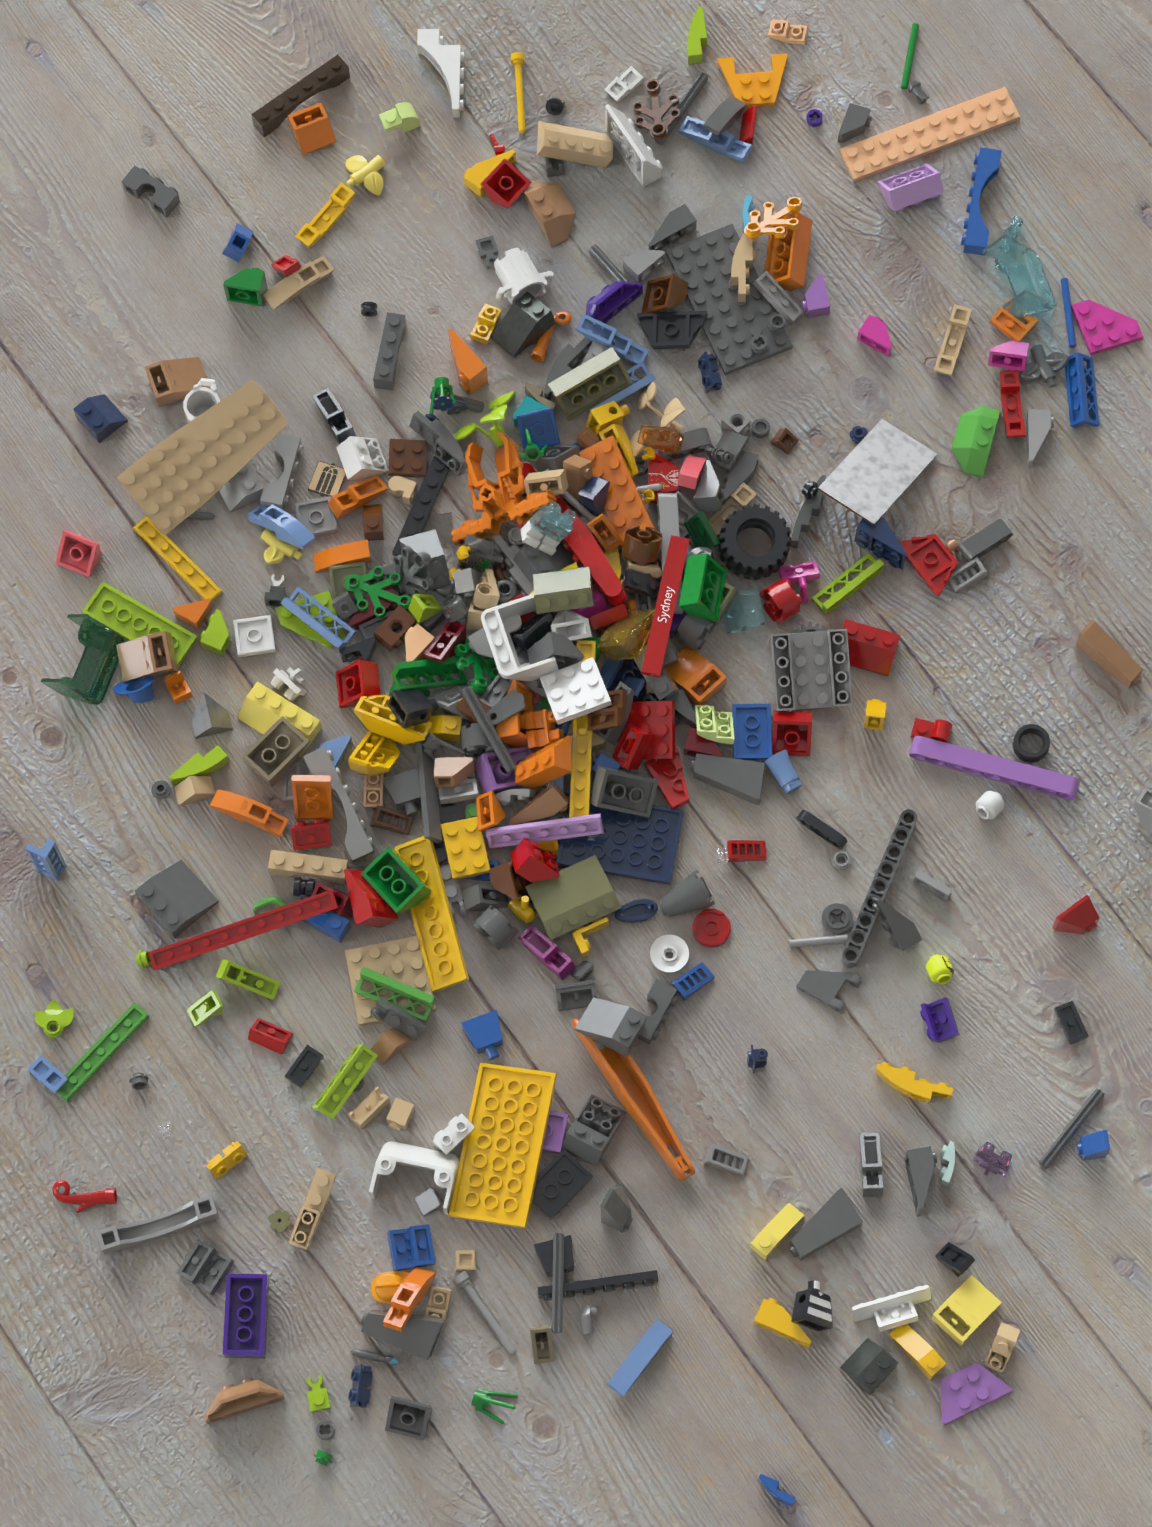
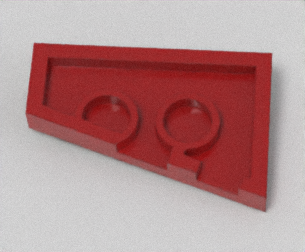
M678 747L675 748V759H651L644 763L651 778L659 780L657 787L671 810L689 803Z

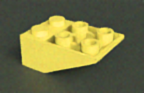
M971 1275L937 1309L931 1319L955 1342L962 1346L1002 1302Z

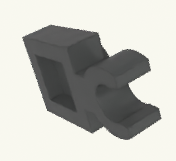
M493 235L475 240L480 258H486L485 266L487 269H490L489 263L495 262L498 258L495 256L498 255V249Z

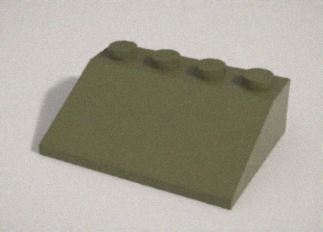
M596 855L559 871L560 876L558 878L536 881L525 886L545 934L550 940L621 908Z

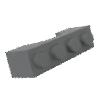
M387 312L373 377L375 388L393 391L399 348L404 339L407 325L406 317L403 314Z

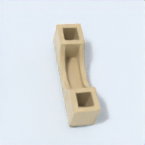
M271 850L268 864L270 875L283 877L307 875L320 878L328 883L346 885L344 869H349L348 860L277 850Z

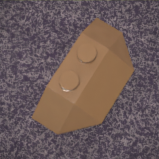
M533 181L521 195L552 248L568 240L575 212L559 184Z
M253 1378L243 1380L241 1385L235 1387L234 1384L224 1386L222 1391L217 1393L204 1418L207 1424H211L284 1400L285 1397L283 1392L258 1379L253 1380Z

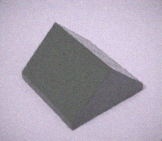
M391 1396L385 1431L424 1440L432 1414L431 1405Z

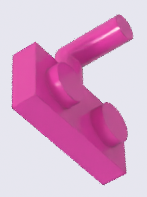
M816 561L779 568L781 580L788 579L791 584L799 583L802 601L807 603L809 599L806 581L820 579V572Z

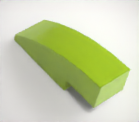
M699 6L694 14L689 29L687 45L688 65L702 63V47H707V33L702 6Z
M217 745L204 757L197 752L170 775L169 778L173 785H178L189 776H208L230 761L228 755Z

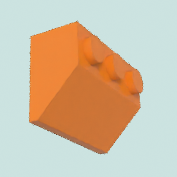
M566 736L527 755L516 765L515 784L535 789L572 772L571 736Z

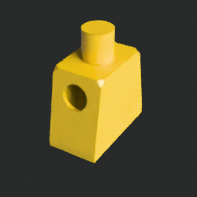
M615 401L590 410L585 427L594 441L601 438L598 432L612 424L621 425L624 416L630 414L629 407L626 404L618 406Z

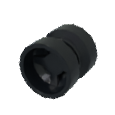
M295 877L293 896L306 895V897H311L315 889V879L308 878L304 880L301 877Z

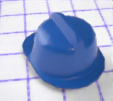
M147 677L128 682L122 681L114 686L113 692L116 694H126L134 703L152 701L155 698L152 685L155 679L154 677Z

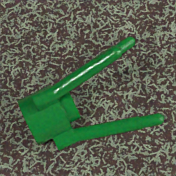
M525 429L528 445L525 448V454L519 452V457L523 458L524 461H536L539 457L544 456L548 445H545L540 450L538 445L532 444L529 430Z
M485 1389L482 1391L476 1390L471 1405L476 1406V1411L484 1413L500 1424H504L502 1419L484 1409V1407L488 1408L491 1403L515 1409L514 1405L491 1399V1396L518 1398V1394L488 1391Z

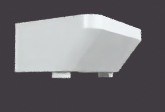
M533 594L486 609L481 615V621L498 672L505 679L531 682L540 679L539 677L558 670L555 657L531 665L530 663L520 665L510 633L516 632L521 628V615L536 611Z
M393 1141L385 1143L375 1163L369 1189L371 1199H375L380 1175L387 1176L392 1174L396 1164L435 1172L434 1181L436 1185L447 1189L443 1210L444 1214L448 1215L459 1166L457 1156Z

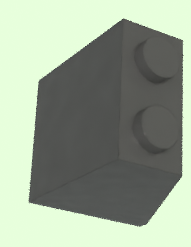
M436 529L399 539L401 549L405 546H411L413 549V556L410 557L411 567L415 563V554L427 552L431 556L429 565L421 568L415 576L423 579L430 577L433 580L432 589L451 585L445 555Z

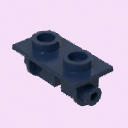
M705 351L698 359V368L701 371L702 384L705 387L706 393H708L711 388L720 390L722 381L720 373H713V371L719 370L716 357L713 354H707V351Z
M751 1045L750 1051L747 1052L748 1068H752V1074L755 1073L756 1068L766 1066L768 1052L765 1049H753V1045Z
M360 1364L355 1366L351 1372L353 1383L348 1395L350 1407L356 1406L359 1403V1407L367 1408V1404H369L371 1389H364V1385L371 1386L373 1371H371L370 1366Z

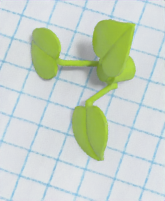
M515 391L498 396L488 405L489 409L494 408V410L482 417L480 422H492L493 427L489 429L490 433H487L474 422L461 427L455 432L453 437L456 441L466 438L475 430H479L486 435L488 440L492 439L496 447L504 445L500 436L495 432H501L507 436L501 421H505V414L508 406L504 404L515 395Z

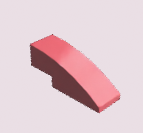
M689 454L679 472L677 485L695 490L698 481H700L705 462L708 459Z

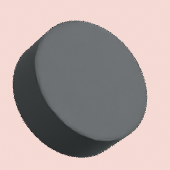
M756 419L752 423L751 432L757 438H764L770 432V425L765 419Z

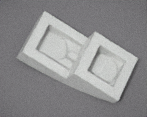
M630 66L604 90L618 102L631 93L645 79Z

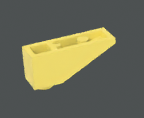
M788 1203L751 1242L750 1248L766 1261L804 1215L792 1204Z

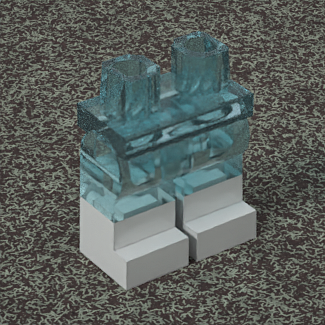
M552 502L549 506L543 504L540 510L521 528L522 542L534 548L538 547L539 550L552 556L556 552V546L562 539L567 537L568 533L572 532V523L576 519L575 512L568 509L561 513V506L555 502Z

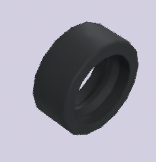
M1036 724L1022 726L1017 730L1013 739L1014 753L1025 762L1033 763L1040 761L1045 757L1050 746L1049 734L1044 728ZM1028 733L1038 735L1043 742L1041 750L1037 753L1024 751L1020 745L1022 736Z

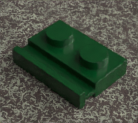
M703 510L697 512L688 522L684 523L696 548L705 547L713 550L720 544Z

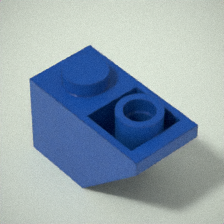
M236 223L222 254L239 262L251 240L253 231Z

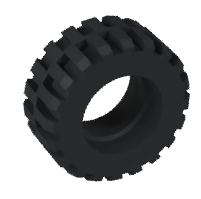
M749 504L744 505L741 510L737 508L733 511L732 515L729 514L723 523L718 538L720 542L718 551L721 552V560L726 561V567L729 570L731 568L735 570V575L739 576L741 573L745 579H750V576H754L755 580L761 579V576L767 578L771 576L772 572L776 573L781 565L785 563L791 545V531L789 527H786V520L779 518V512L776 510L774 512L770 511L771 507L765 505V508H760V504H754L750 508ZM747 528L761 529L769 535L772 541L771 550L762 556L746 554L737 543L738 534Z

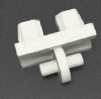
M291 667L288 668L287 672L290 676L285 671L276 668L273 672L275 676L271 681V684L276 689L280 690L286 684L289 688L283 695L290 701H294L299 695H305L307 691L296 682L297 680L301 684L304 681L301 677L303 671L300 668L293 670Z

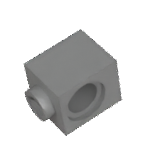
M733 407L721 419V427L724 430L728 429L746 436L751 430V420ZM740 423L741 426L735 427L733 424Z

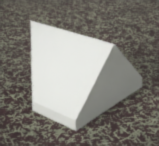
M571 610L559 611L551 624L552 632L565 635L571 642L592 637L588 618Z

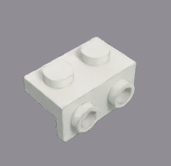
M462 1113L458 1117L455 1116L448 1123L449 1126L444 1130H440L434 1136L433 1144L439 1151L442 1150L445 1154H448L475 1129L474 1125Z

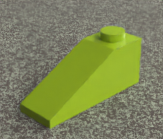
M222 959L215 976L271 1000H274L281 983L225 959Z

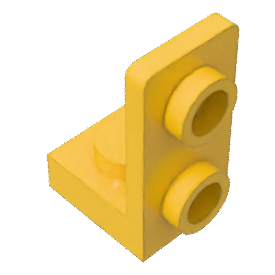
M602 917L598 918L591 925L586 927L585 925L580 926L572 933V938L582 958L589 956V949L591 948L588 939H583V937L608 927V917L604 919Z

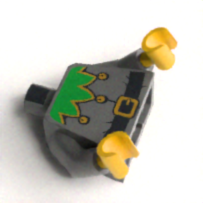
M467 534L463 545L456 552L458 556V569L452 568L449 570L450 579H454V571L472 568L479 572H484L485 569L489 568L490 564L501 567L503 556L493 553L494 543Z

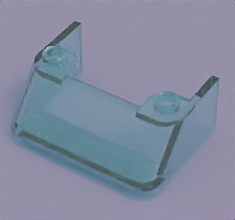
M1004 234L982 251L984 255L994 259L996 263L995 268L999 273L1007 275L1015 297L1003 305V309L1013 313L1016 317L1023 318L1051 311L1057 306L1039 256L1033 249Z

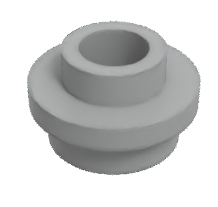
M838 851L832 856V864L838 870H845L851 864V857L845 851ZM842 858L845 862L840 864L838 859Z

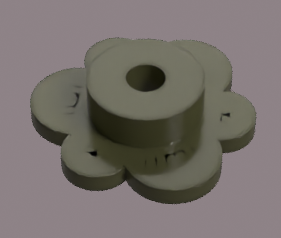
M276 1210L275 1214H270L268 1217L271 1223L270 1228L276 1229L280 1233L284 1232L286 1227H289L291 1224L289 1220L290 1214L287 1211Z

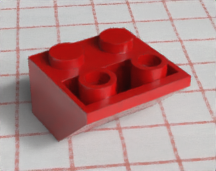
M524 837L510 854L515 872L529 882L554 879L560 876L555 855L549 850L545 851L540 848V845L534 840L530 841Z

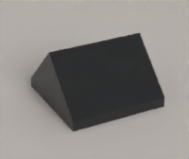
M535 613L522 624L518 631L510 634L512 641L527 653V650L535 642L541 640L547 633L552 632V615L550 613Z

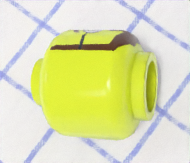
M936 954L931 956L926 963V970L932 982L942 985L952 979L954 969L947 956Z

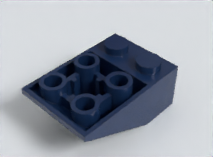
M881 517L875 525H872L862 518L856 528V544L863 549L867 548L872 551L876 557L887 560L891 566L899 567L903 570L907 553L886 520Z

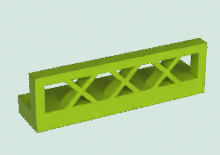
M870 553L866 554L813 596L812 601L827 616L884 570V563L880 558L876 561ZM869 560L872 565L866 570H862V564ZM859 573L852 581H848L849 574ZM837 584L845 585L837 593L833 592L834 586ZM822 596H831L823 604L818 600Z
M357 1044L315 1102L312 1109L316 1112H321L330 1120H333L378 1055L364 1044Z

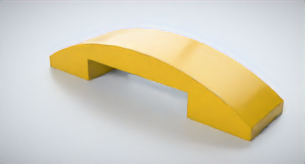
M341 182L330 195L331 199L309 224L306 223L300 229L295 238L309 248L313 246L339 220L356 193Z

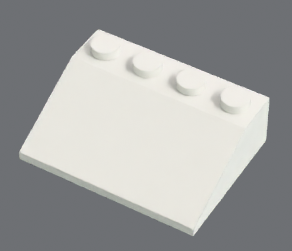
M608 104L605 106L606 134L609 135L614 146L642 187H645L660 179L663 167L660 161L655 160L651 148L649 146L646 147L641 133H637L634 129L635 126L630 118L627 119L624 113Z

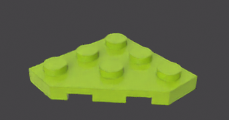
M329 590L312 596L338 616L332 605ZM305 598L295 601V603H297L298 605H304ZM280 606L275 608L282 628L298 633V635L308 640L316 641L328 649L336 647L286 607ZM309 606L312 616L320 615L318 606ZM324 617V624L327 628L334 627L332 617ZM338 629L339 637L345 640L346 637L343 629Z

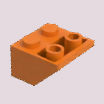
M322 103L288 115L289 126L303 155L337 142Z

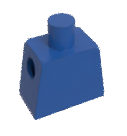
M497 1010L461 1022L463 1031L477 1054L486 1052L488 1060H494L500 1056L497 1047L503 1045Z

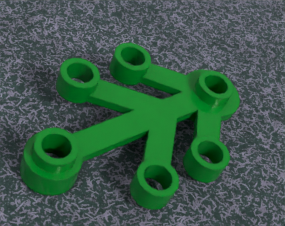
M376 566L368 574L363 576L352 574L345 579V588L347 591L354 593L359 611L365 612L369 609V604L363 598L361 591L369 594L377 618H383L386 615V610L381 605L378 597L397 603L398 606L400 605L406 611H409L408 608L412 599L409 595L398 596L382 590L392 585H399L401 583L399 573L394 572L388 579L368 585L366 582L375 578L381 579L384 576L383 568ZM378 570L382 571L379 575L375 574ZM394 577H399L397 581L392 580ZM352 581H357L355 585L350 584ZM407 599L408 602L403 604L402 601ZM365 603L366 606L361 608L360 605ZM378 610H383L381 614H377Z
M467 637L465 644H458L454 652L459 657H463L468 651L472 655L466 659L460 658L456 666L458 669L465 671L468 666L473 664L475 679L470 684V687L474 693L481 695L487 689L488 684L483 678L482 669L492 681L499 672L497 669H491L497 667L494 658L481 655L487 661L486 664L480 655L470 648V641Z

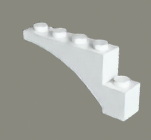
M418 29V54H423L442 76L450 94L453 118H460V111L464 110V101L460 100V95H464V84H461V79H464V68H461V63H464V52H461L460 45H443V36H440L439 29Z

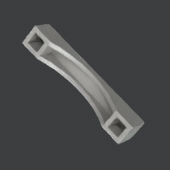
M324 746L304 755L303 759L311 775L331 776L332 791L341 802L346 816L347 831L344 847L351 861L355 862L372 854V848L375 847L371 836L367 838L364 830H367L363 819L359 820L356 815L359 812L355 802L351 803L348 798L351 795L347 785H342L340 781L342 774L338 767L334 768L332 761L334 757L330 749L326 751Z
M211 1194L193 1200L167 1213L133 1223L115 1225L96 1233L101 1250L104 1255L219 1219L220 1217L215 1200Z

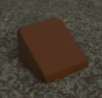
M782 428L776 433L770 443L784 453L789 454L799 440L787 428Z

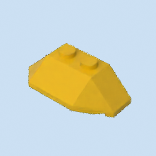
M361 696L354 709V713L369 731L404 745L425 740L432 727L430 721L403 728L388 707L390 696Z
M368 731L349 757L350 770L356 771L360 775L368 776L389 772L400 757V751L393 740Z

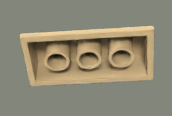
M538 122V156L606 168L613 159V141L608 134Z

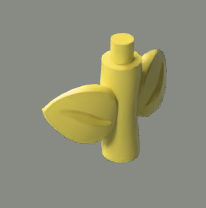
M360 155L347 159L345 165L353 173L346 182L347 186L351 188L364 182V186L368 191L380 196L384 180L377 172L385 166L382 157L377 155L369 163Z
M266 528L261 534L260 538L270 546L264 551L266 563H280L284 559V555L291 559L293 557L297 560L302 558L303 554L298 551V547L276 538V534L272 530Z

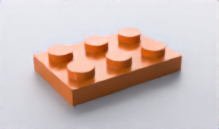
M292 775L295 819L325 818L333 820L331 776Z

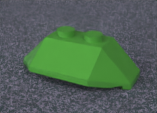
M981 406L960 415L952 451L965 474L983 478L1000 410Z

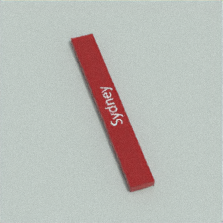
M671 535L641 671L643 675L660 678L690 539Z

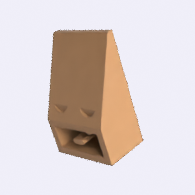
M199 357L163 360L145 366V371L158 407L185 399L186 395L193 390V386L198 384L201 378L207 379Z
M169 632L154 633L116 645L123 682L178 671L172 635Z

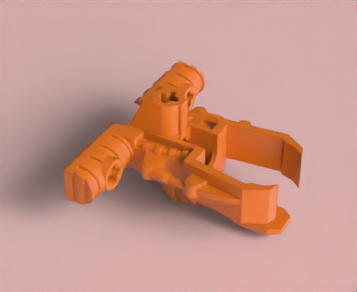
M495 432L504 442V447L497 449L495 453L498 471V482L496 483L485 479L480 466L481 454L484 448L474 442L468 445L465 455L469 479L467 486L470 487L472 494V508L477 512L483 511L481 519L467 520L462 523V526L452 530V542L460 547L463 545L467 534L484 540V538H490L494 534H499L501 524L516 518L519 525H521L525 521L528 522L532 518L536 519L558 508L556 497H554V493L550 489L546 492L529 494L526 499L522 500L521 495L526 492L524 476L522 475L523 463L519 459V446L510 437L501 432ZM475 488L478 489V490H480V492H479V498H480V499H479V500H478L477 495H475V491H474Z

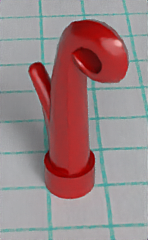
M64 1180L57 1181L52 1188L53 1195L60 1202L83 1204L76 1210L77 1213L96 1205L117 1203L116 1188L69 1195L70 1185ZM60 1186H63L65 1188L63 1194L59 1192Z

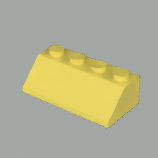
M257 681L246 696L238 715V720L264 735L283 716L310 741L300 754L299 758H301L322 729L321 721Z

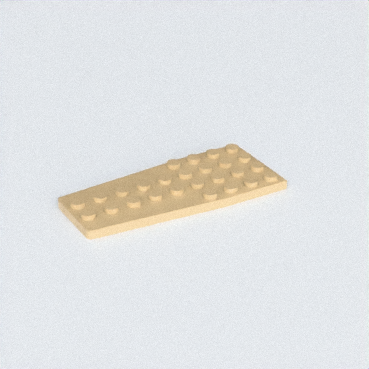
M251 380L162 440L117 478L162 534L167 535L209 501L288 425V420L257 381Z

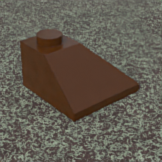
M675 274L648 281L641 313H654L669 309L684 301L689 283Z
M506 862L489 870L490 882L494 889L521 901L522 896L529 897L525 886L533 882H529L517 874L513 863Z

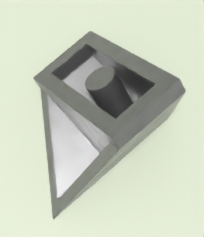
M203 692L191 719L195 738L233 730L228 710Z

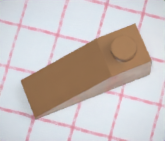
M552 782L511 815L509 823L514 825L554 816L557 812L560 814L567 809L569 798L555 782Z

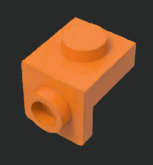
M181 671L164 678V682L176 705L193 697Z

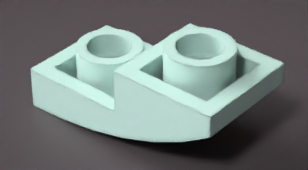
M952 1141L949 1142L948 1146H943L939 1155L943 1157L941 1163L948 1166H943L939 1175L942 1178L940 1184L948 1187L955 1164V1146Z

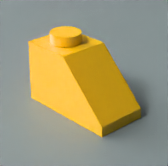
M879 699L867 700L863 728L883 730L886 703Z

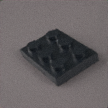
M563 1149L537 1176L532 1202L552 1220L593 1178V1175Z

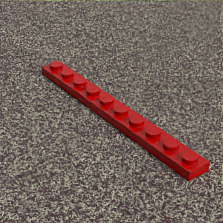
M331 889L148 952L153 969L156 971L338 909L339 907L334 892Z

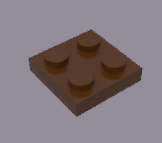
M390 439L388 476L425 478L427 441Z

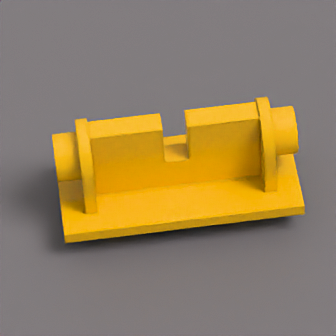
M238 1141L232 1142L222 1150L226 1156L222 1158L218 1154L208 1161L209 1164L206 1167L216 1179L225 1175L248 1155Z

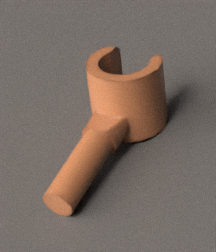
M953 539L946 544V548L957 560L954 551L958 549V544Z

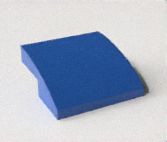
M429 1224L410 1226L408 1229L390 1230L387 1232L393 1271L414 1269L436 1263Z

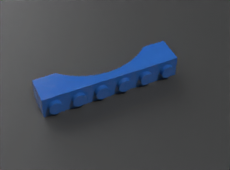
M980 147L979 154L975 153L974 164L977 165V169L972 171L971 180L975 182L974 186H970L968 197H972V200L967 203L966 213H969V218H965L963 229H967L966 235L962 234L961 245L964 246L963 253L985 256L989 230L981 217L979 202L985 187L998 175L1002 150Z

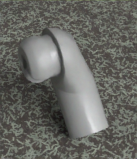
M588 1305L584 1309L581 1316L582 1334L592 1333L591 1316L598 1315L596 1305Z

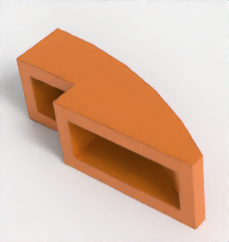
M377 474L348 486L346 491L333 495L328 506L337 519L370 503L386 492L388 488Z
M368 539L342 544L313 554L316 573L327 572L330 566L365 561L366 563L371 562Z

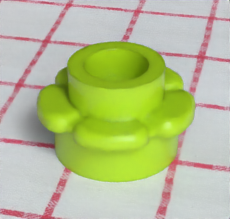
M140 950L136 955V963L141 968L146 969L147 966L152 964L148 954L149 951Z

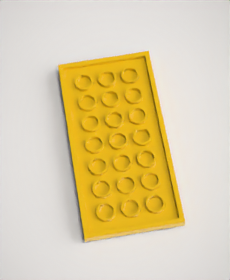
M480 1063L468 1118L475 1129L464 1138L448 1214L449 1217L527 1229L557 1079L556 1073Z

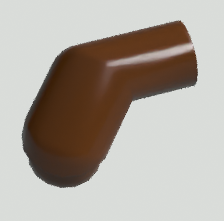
M502 561L501 567L493 565L497 581L507 580L503 573V570L507 568L504 561Z

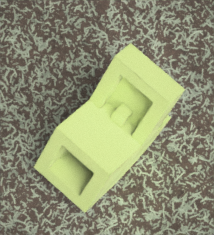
M408 102L397 103L394 109L379 114L380 121L386 132L401 127L403 133L420 127V120L413 105Z

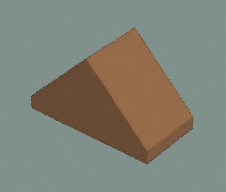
M392 1028L381 1035L371 1048V1051L378 1055L377 1059L384 1065L413 1039Z

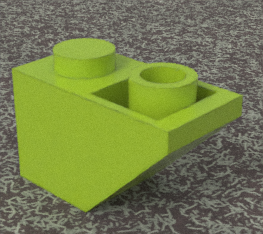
M217 609L215 614H211L208 620L209 625L206 631H202L199 640L203 649L223 657L231 639L221 611Z

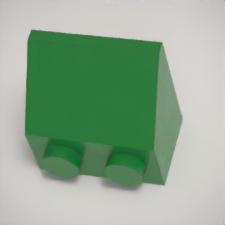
M245 268L224 281L223 286L227 301L263 307L265 300L263 294L267 292L268 288L264 271L259 268Z

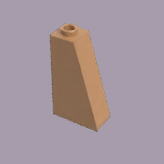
M1091 620L1080 632L1076 647L1128 689L1132 684L1136 686L1142 679L1141 673L1143 668L1094 620Z

